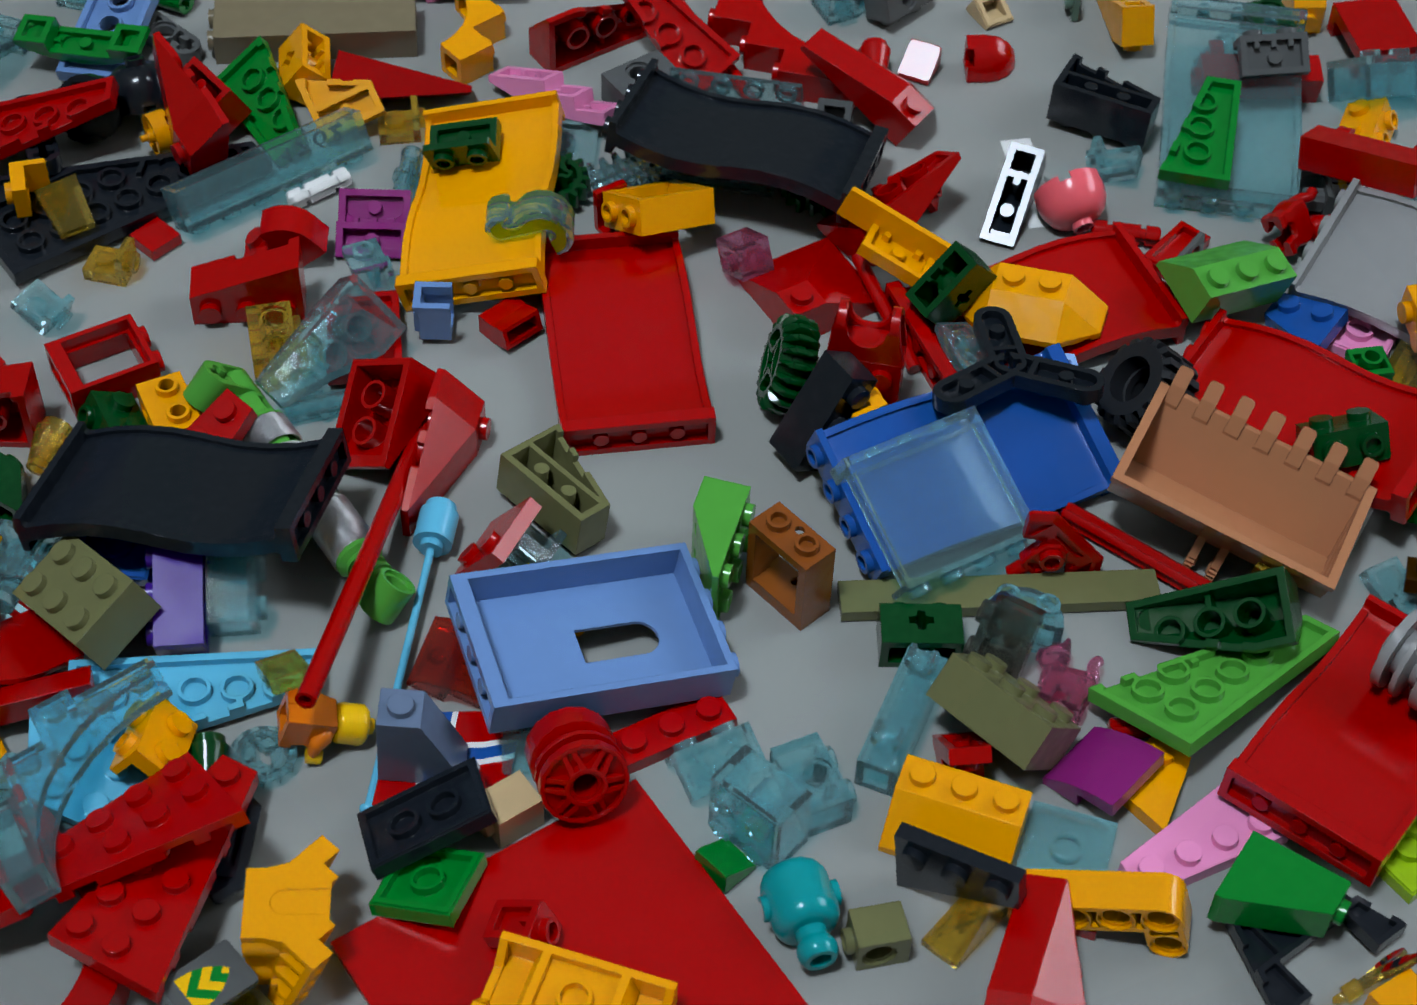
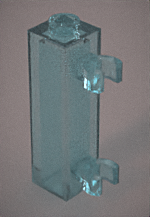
M916 643L908 646L857 758L854 784L890 797L893 796L907 754L913 755L935 705V701L929 698L926 693L948 661L947 658L941 657L938 651L933 650L932 652L918 649V644Z

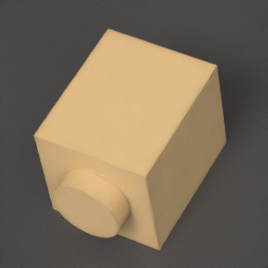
M520 770L487 788L498 822L480 830V832L486 838L491 836L500 849L545 824L544 805L541 797Z

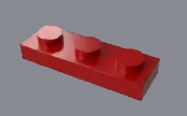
M706 696L699 700L683 702L612 733L627 763L629 774H632L736 729L737 718L723 696Z

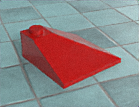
M827 237L736 274L737 281L773 323H776L777 319L785 313L792 315L796 313L818 323L820 335H823L832 329L841 297L851 299L855 313L861 318L878 312L857 270Z

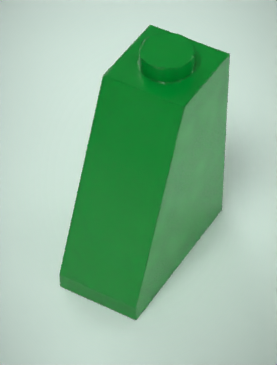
M1253 830L1216 891L1207 918L1219 923L1324 938L1332 923L1341 926L1352 905V902L1345 899L1352 882Z

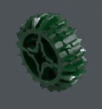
M785 313L773 324L772 332L768 334L767 343L764 345V352L758 370L759 376L756 382L758 386L756 391L757 401L761 409L770 411L772 414L785 415L816 366L819 359L818 351L821 346L819 343L821 335L818 323L814 320L796 313L794 315Z

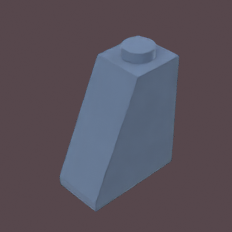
M381 688L376 720L378 780L421 783L467 760L468 744L425 691Z

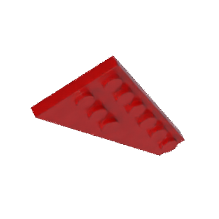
M222 754L207 772L246 813L259 784L258 772ZM230 823L211 831L212 839L197 846H195L193 840L171 848L167 859L99 887L96 883L47 933L49 944L149 1000L160 1004L165 992L164 984L171 970H175L181 957L180 949L187 933L192 932L217 877L216 869L221 858H225L231 846L230 838L235 830L233 824Z

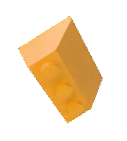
M907 754L894 789L878 851L895 856L894 835L901 823L904 822L1012 864L1027 820L1033 792Z

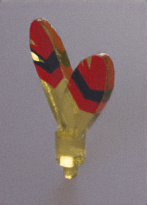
M1400 948L1386 955L1358 980L1353 978L1340 986V993L1333 996L1332 1002L1336 1005L1345 1000L1351 1003L1365 994L1364 989L1410 969L1417 964V953L1407 955L1406 949Z

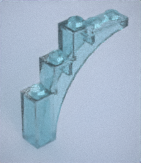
M152 656L141 660L72 698L68 689H65L27 710L41 741L0 763L14 794L0 802V888L19 915L62 891L56 870V838L65 807L75 786L90 764L123 729L144 712L173 695Z

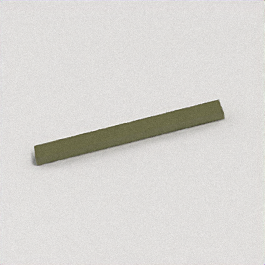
M1155 569L838 581L837 583L841 621L877 620L879 603L933 604L941 602L945 604H961L962 617L1126 610V602L1161 594Z

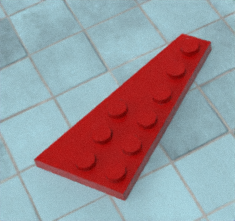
M114 75L0 102V160L116 109L119 84Z
M187 752L181 757L166 763L161 770L141 783L132 785L124 794L104 807L92 811L84 820L66 832L52 837L46 845L26 858L12 863L6 871L1 873L0 929L30 917L35 906L54 898L57 899L59 904L75 898L74 890L93 881H96L99 887L167 859L171 848L191 840L197 846L212 839L211 831L230 823L237 829L249 824L250 821L241 806Z

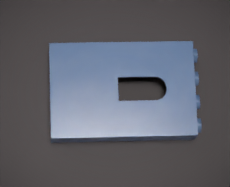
M685 542L449 575L445 603L489 734L533 727L537 721L549 712L564 707H585L603 716L695 701L706 696H726L731 694L735 678L739 676L740 665L735 652H731L726 641L725 626L721 620H717L713 610V599L710 590L704 589L700 579L698 561L696 558L691 557ZM640 624L653 630L658 637V646L650 653L586 663L575 633Z

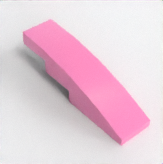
M506 66L488 75L490 83L511 96L557 90L566 116L565 118L577 122L603 126L607 116H613L617 104L614 102L595 101L592 87L565 85L563 71Z

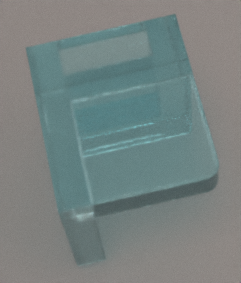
M530 524L506 559V562L510 566L550 561L567 534L560 529L546 538Z

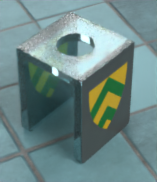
M222 940L168 976L164 984L165 992L161 999L163 1005H264V1002L252 989L259 984L257 974L228 940Z

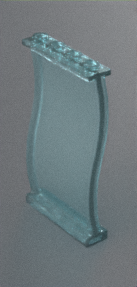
M1171 0L1167 16L1157 177L1163 161L1166 160L1174 140H1176L1180 133L1181 126L1185 118L1188 117L1206 77L1213 76L1242 81L1228 191L1157 179L1153 202L1154 207L1196 211L1204 214L1229 215L1238 218L1261 219L1266 214L1272 212L1279 202L1299 193L1301 169H1298L1300 136L1302 135V75L1240 79L1238 52L1233 50V42L1239 36H1242V32L1247 30L1259 29L1262 30L1263 34H1273L1275 30L1280 28L1295 27L1296 32L1305 31L1308 10L1226 0Z

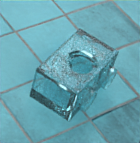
M817 732L770 748L768 773L804 839L852 821L853 806L857 802L855 788L848 778L843 779L838 770V761L831 746L824 745ZM811 782H815V783H819V785H813V784H810V783H811Z

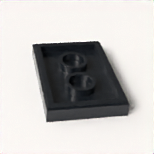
M475 757L459 763L357 814L369 865L377 880L498 822L481 768Z

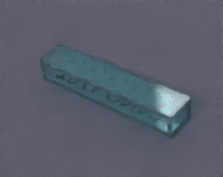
M343 107L160 189L175 228L190 234H199L208 230L212 222L219 219L229 220L239 216L242 213L241 209L245 207L266 204L273 199L272 195L281 191L287 192L295 187L301 188L303 181L309 178H317L326 173L330 175L333 168L340 164L349 165L362 160V154L373 150V146L360 110Z

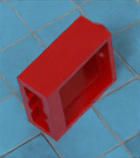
M131 314L44 344L50 370L76 418L78 410L84 405L90 390L122 391L132 393L134 398H137L135 384L161 377L160 372L165 371L164 361L160 352L157 349L152 351L150 348L151 341L144 326L138 327ZM131 349L139 363L136 366L86 384L82 383L75 370L78 367Z

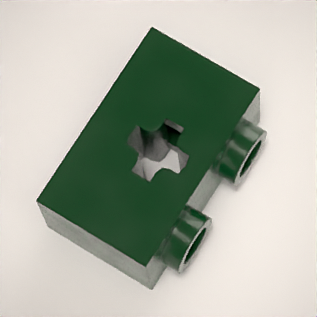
M955 240L905 295L926 319L947 330L997 276L975 252Z
M941 602L933 604L879 603L876 626L879 667L943 668L952 653H963L965 641L961 604H945Z

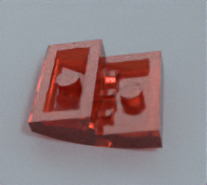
M435 616L406 685L420 691H425L428 695L442 702L449 694L481 709L451 618Z

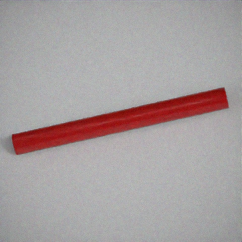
M856 253L851 260L881 319L885 320L890 316L893 309L869 261ZM907 340L904 365L909 374H915L922 369V366L909 340Z

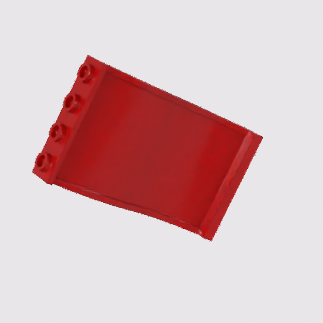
M1120 221L1114 223L1110 231L1084 233L1061 238L1033 247L1001 261L1002 263L1072 274L1108 305V313L1100 338L1094 340L1088 338L1078 344L1062 347L1064 353L1075 354L1078 364L1100 354L1116 350L1124 344L1129 346L1131 340L1137 338L1143 340L1144 337H1151L1154 340L1172 338L1176 345L1183 343L1186 327L1189 324L1188 316L1171 293L1169 285L1155 271L1151 260L1145 257L1137 246L1134 236L1127 232ZM900 280L886 283L885 295L892 309L894 306L904 307L908 340L922 366L920 371L932 391L938 381L959 371L943 346L939 336L940 332H962L977 362L984 359L973 332V327L968 324L963 316H959L945 330L926 319L906 297L905 294L911 287H903ZM1023 343L1026 353L1030 355L1041 353L1046 348Z
M678 230L642 237L623 231L566 236V247L556 253L551 244V241L555 240L556 237H546L545 276L548 283L547 292L541 293L554 397L558 422L564 431L563 438L570 448L574 447L579 456L715 443L716 414L714 406H711L705 381L692 299L679 243Z
M1220 308L1211 321L1207 320L1204 323L1200 336L1193 345L1189 344L1183 353V357L1193 364L1192 368L1197 370L1199 376L1196 379L1199 383V391L1195 393V397L1201 400L1210 382L1214 380L1225 386V390L1215 408L1232 415L1240 398L1247 396L1253 399L1256 404L1246 423L1261 431L1273 411L1285 415L1286 422L1277 439L1293 446L1297 439L1295 424L1309 422L1308 419L1315 415L1326 414L1335 417L1346 414V411L1350 408H1370V410L1388 421L1391 457L1389 459L1377 461L1379 468L1370 485L1378 490L1370 508L1387 511L1390 513V520L1405 525L1417 507V388L1374 374L1335 353L1287 332L1257 323L1230 319L1227 317V310ZM1360 465L1339 470L1354 477Z
M1372 594L1366 598L1362 609L1330 651L1283 700L1251 739L1238 758L1235 757L1229 764L1217 793L1369 888L1378 878L1382 868L1417 819V711L1408 706V698L1412 686L1410 685L1399 696L1393 697L1388 694L1389 683L1383 688H1379L1370 682V674L1382 645L1390 633L1405 619L1407 614Z

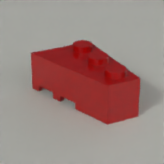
M299 236L288 239L287 245L269 250L266 245L256 248V254L239 259L232 255L191 267L189 300L194 325L306 320V282Z

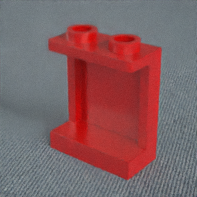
M1354 0L1333 3L1326 29L1331 37L1343 35L1355 56V64L1352 71L1355 78L1416 71L1417 33L1397 0Z

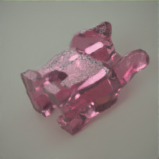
M1067 638L1063 643H1053L1037 650L1035 660L1042 669L1037 686L1040 689L1038 696L1048 704H1051L1053 701L1064 704L1066 709L1074 715L1071 721L1079 726L1085 709L1090 704L1088 701V689L1099 683L1100 668L1104 665V660L1101 656L1091 658L1087 663L1086 671L1070 668L1071 639Z

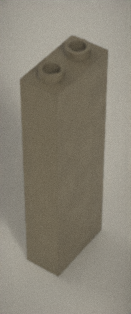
M214 0V9L208 10L209 28L213 30H207L208 50L215 52L216 64H231L259 35L268 42L275 62H279V47L301 22L330 38V60H336L338 50L367 58L418 57L416 0Z

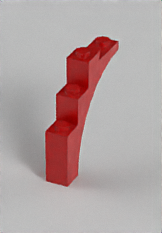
M718 0L716 8H710L707 25L729 45L739 46V54L744 55V69L772 73L771 81L777 83L776 97L818 103L819 97L850 101L800 50L806 42L795 37L781 26L766 9L762 0Z

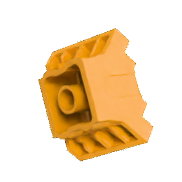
M323 835L289 863L265 868H246L240 934L242 956L258 976V980L252 985L269 984L268 1002L271 1005H299L302 1003L333 955V952L324 944L336 926L330 920L331 889L339 876L330 869V866L340 850Z

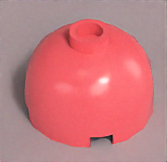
M1085 167L1069 171L1071 178L1061 182L1058 176L1040 186L1034 193L1036 208L1042 219L1049 226L1059 231H1074L1075 234L1084 233L1094 226L1093 220L1098 219L1105 209L1107 196L1105 185L1096 168Z

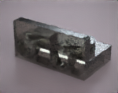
M1001 590L990 600L985 599L980 605L975 617V621L980 623L976 635H971L967 640L962 653L970 654L971 651H974L984 656L987 653L993 654L1008 665L1006 672L1018 680L1022 676L1046 611Z

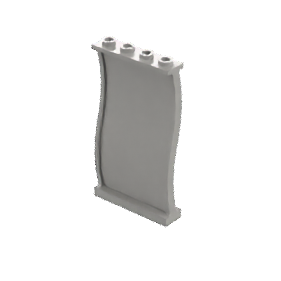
M1353 178L1346 190L1341 189L1339 191L1331 215L1323 217L1315 241H1309L1305 246L1302 262L1299 267H1293L1297 277L1288 287V294L1348 309L1349 316L1371 324L1410 344V335L1407 328L1398 319L1397 305L1402 300L1406 286L1417 284V201L1389 192L1362 187L1360 180Z

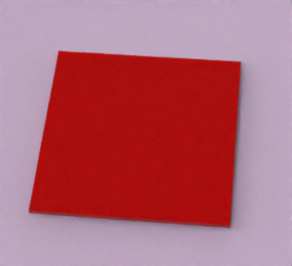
M636 779L629 782L627 793L618 807L606 816L587 823H568L559 819L486 858L488 865L453 927L377 916L330 942L332 950L368 1005H471L473 1000L482 996L495 964L498 948H490L482 936L496 900L543 899L562 926L559 941L555 946L677 982L676 1005H808Z

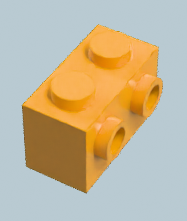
M180 371L135 384L140 409L148 425L187 429L203 413L194 408L184 398L183 391L187 385Z

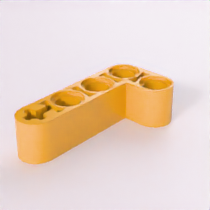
M1025 869L1027 870L1026 874L1068 879L1076 930L1143 932L1148 948L1159 956L1176 958L1188 952L1192 906L1186 884L1180 877L1164 872ZM1008 907L1007 917L1009 919L1013 909L1010 907Z

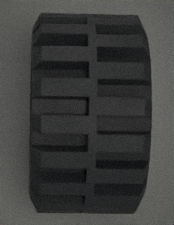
M1144 337L1143 340L1137 338L1131 340L1129 346L1124 344L1118 348V353L1116 355L1112 354L1107 360L1108 364L1106 367H1102L1100 373L1105 378L1103 397L1095 402V404L1098 405L1096 409L1098 414L1105 421L1132 438L1161 381L1171 385L1180 366H1187L1194 370V376L1185 393L1195 397V393L1199 391V383L1196 381L1199 376L1197 370L1192 368L1193 364L1160 340H1154L1151 337Z

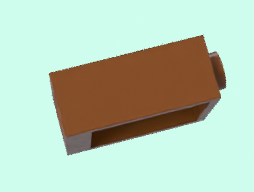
M779 501L749 522L745 583L801 631L830 610L836 549ZM797 530H801V531H803L804 533H802V534H797L796 531H797Z

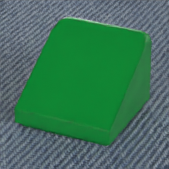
M727 838L704 845L695 851V859L700 862L724 894L756 869V864Z

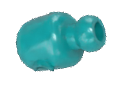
M792 857L773 865L763 875L759 887L761 896L757 898L763 908L764 923L770 922L775 936L783 943L797 947L796 955L798 961L806 969L820 970L832 965L839 954L838 943L830 935L840 919L839 905H842V894L838 881L836 879L830 880L825 867L813 858Z

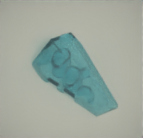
M357 274L339 278L314 305L254 382L281 409L317 391L329 382L350 373L353 359H373L383 355L408 327Z

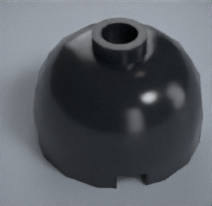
M144 55L128 56L124 58L125 64L116 67L109 75H114L119 84V94L124 108L123 115L145 114L144 108L156 105V110L160 108L165 109L154 60H145Z

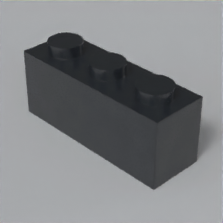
M825 350L770 438L769 443L795 471H818L817 468L814 469L810 465L806 455V444L817 429L822 428L825 430L851 419L852 415L867 403L870 393L878 380L851 352Z

